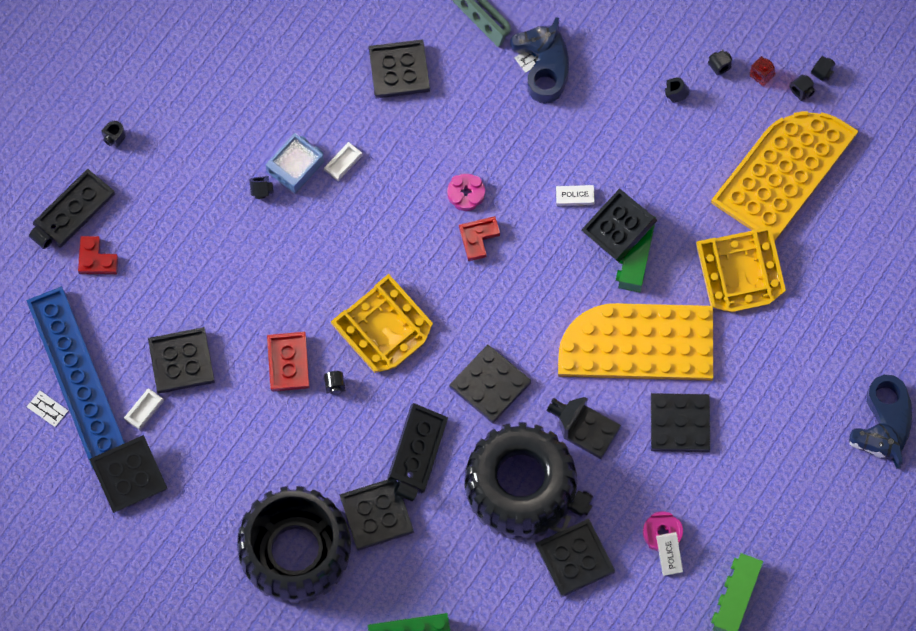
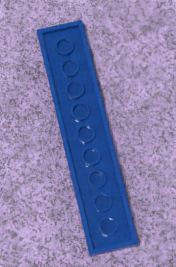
M58 287L26 300L88 459L124 444L63 287Z

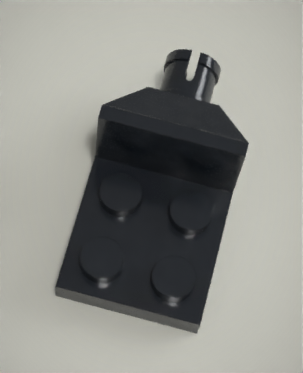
M586 397L571 400L567 405L553 398L552 404L550 403L547 408V412L559 418V425L564 439L602 459L621 425L587 407L588 398Z

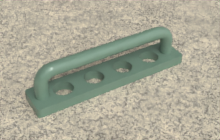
M452 0L497 47L503 44L505 37L511 32V25L487 0L477 1L504 29L474 0Z

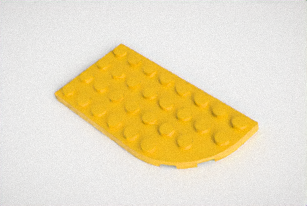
M802 111L778 119L762 134L712 198L711 204L750 230L771 226L775 242L857 136L858 130L837 117L822 112L818 114Z
M614 303L591 308L579 315L569 325L562 337L558 356V377L713 381V307Z

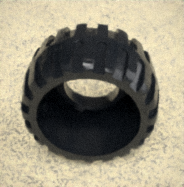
M518 422V426L511 427L509 423L502 425L500 431L491 430L487 433L484 440L480 439L474 451L470 454L466 466L464 487L472 511L484 526L488 525L490 530L498 535L500 532L506 534V538L515 539V536H523V539H531L534 534L542 536L551 527H557L562 518L567 515L577 491V473L573 458L569 454L566 444L560 442L555 433L552 431L546 433L544 428L537 424L533 428L527 427L526 422ZM527 455L534 458L541 465L544 471V481L535 493L527 496H514L507 493L499 484L497 472L500 465L512 456Z
M288 486L280 487V492L273 494L271 490L265 493L263 500H255L251 504V510L245 512L242 518V525L238 530V558L247 578L267 597L271 596L279 602L288 600L292 604H299L300 600L308 599V602L316 600V596L321 593L327 594L331 591L332 585L337 584L341 580L342 574L347 568L351 552L349 527L340 510L331 499L323 497L321 492L314 489L307 491L303 486H296V490H290ZM295 528L303 529L313 534L318 541L317 557L310 566L303 570H286L274 560L272 554L273 544L278 536L285 531Z

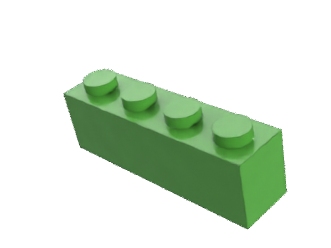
M740 553L739 558H734L731 569L734 570L732 577H727L724 585L727 588L726 594H721L717 604L721 606L719 613L714 612L711 623L714 624L713 631H738L760 572L762 560Z

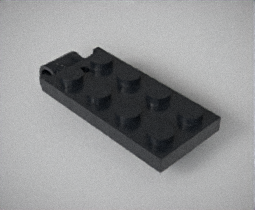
M87 168L33 221L35 227L31 230L29 237L42 249L49 247L53 240L61 248L115 195V191Z
M411 404L387 477L388 480L395 479L398 481L394 488L395 495L413 501L418 492L424 493L448 417L418 404Z

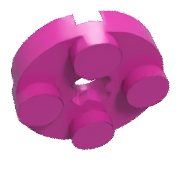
M472 174L455 175L448 185V200L458 210H474L476 206L483 202L485 197V187L481 178ZM468 189L471 193H468V196H464V193L461 191Z
M656 512L645 522L643 537L650 549L659 551L656 536L661 535L657 532L660 531L661 527H664L669 533L676 532L678 544L680 543L683 536V527L679 519L677 520L673 514L669 512Z

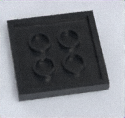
M423 39L369 46L375 98L430 92Z
M619 188L581 231L619 263L658 220Z
M205 327L148 338L158 394L215 383Z
M487 344L451 382L449 387L491 423H494L529 386L531 379Z
M651 393V451L710 452L709 394Z
M144 435L89 459L113 513L168 489Z
M387 479L339 494L357 551L414 533L403 498L394 494L397 480Z
M589 519L535 543L561 597L615 573V569Z

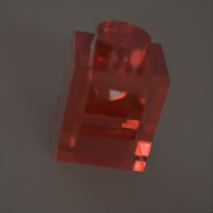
M760 56L751 65L749 75L760 85L764 86L775 76V67L769 59Z

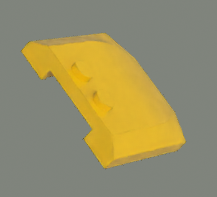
M771 226L696 242L711 307L731 313L769 305L786 291Z
M387 274L374 285L373 289L331 321V325L374 373L394 369L424 345L433 324L390 274Z

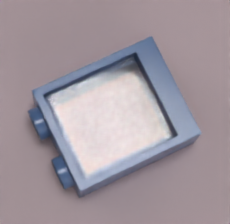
M294 133L265 166L269 175L296 194L324 163V157L321 149L311 146L305 137H299Z

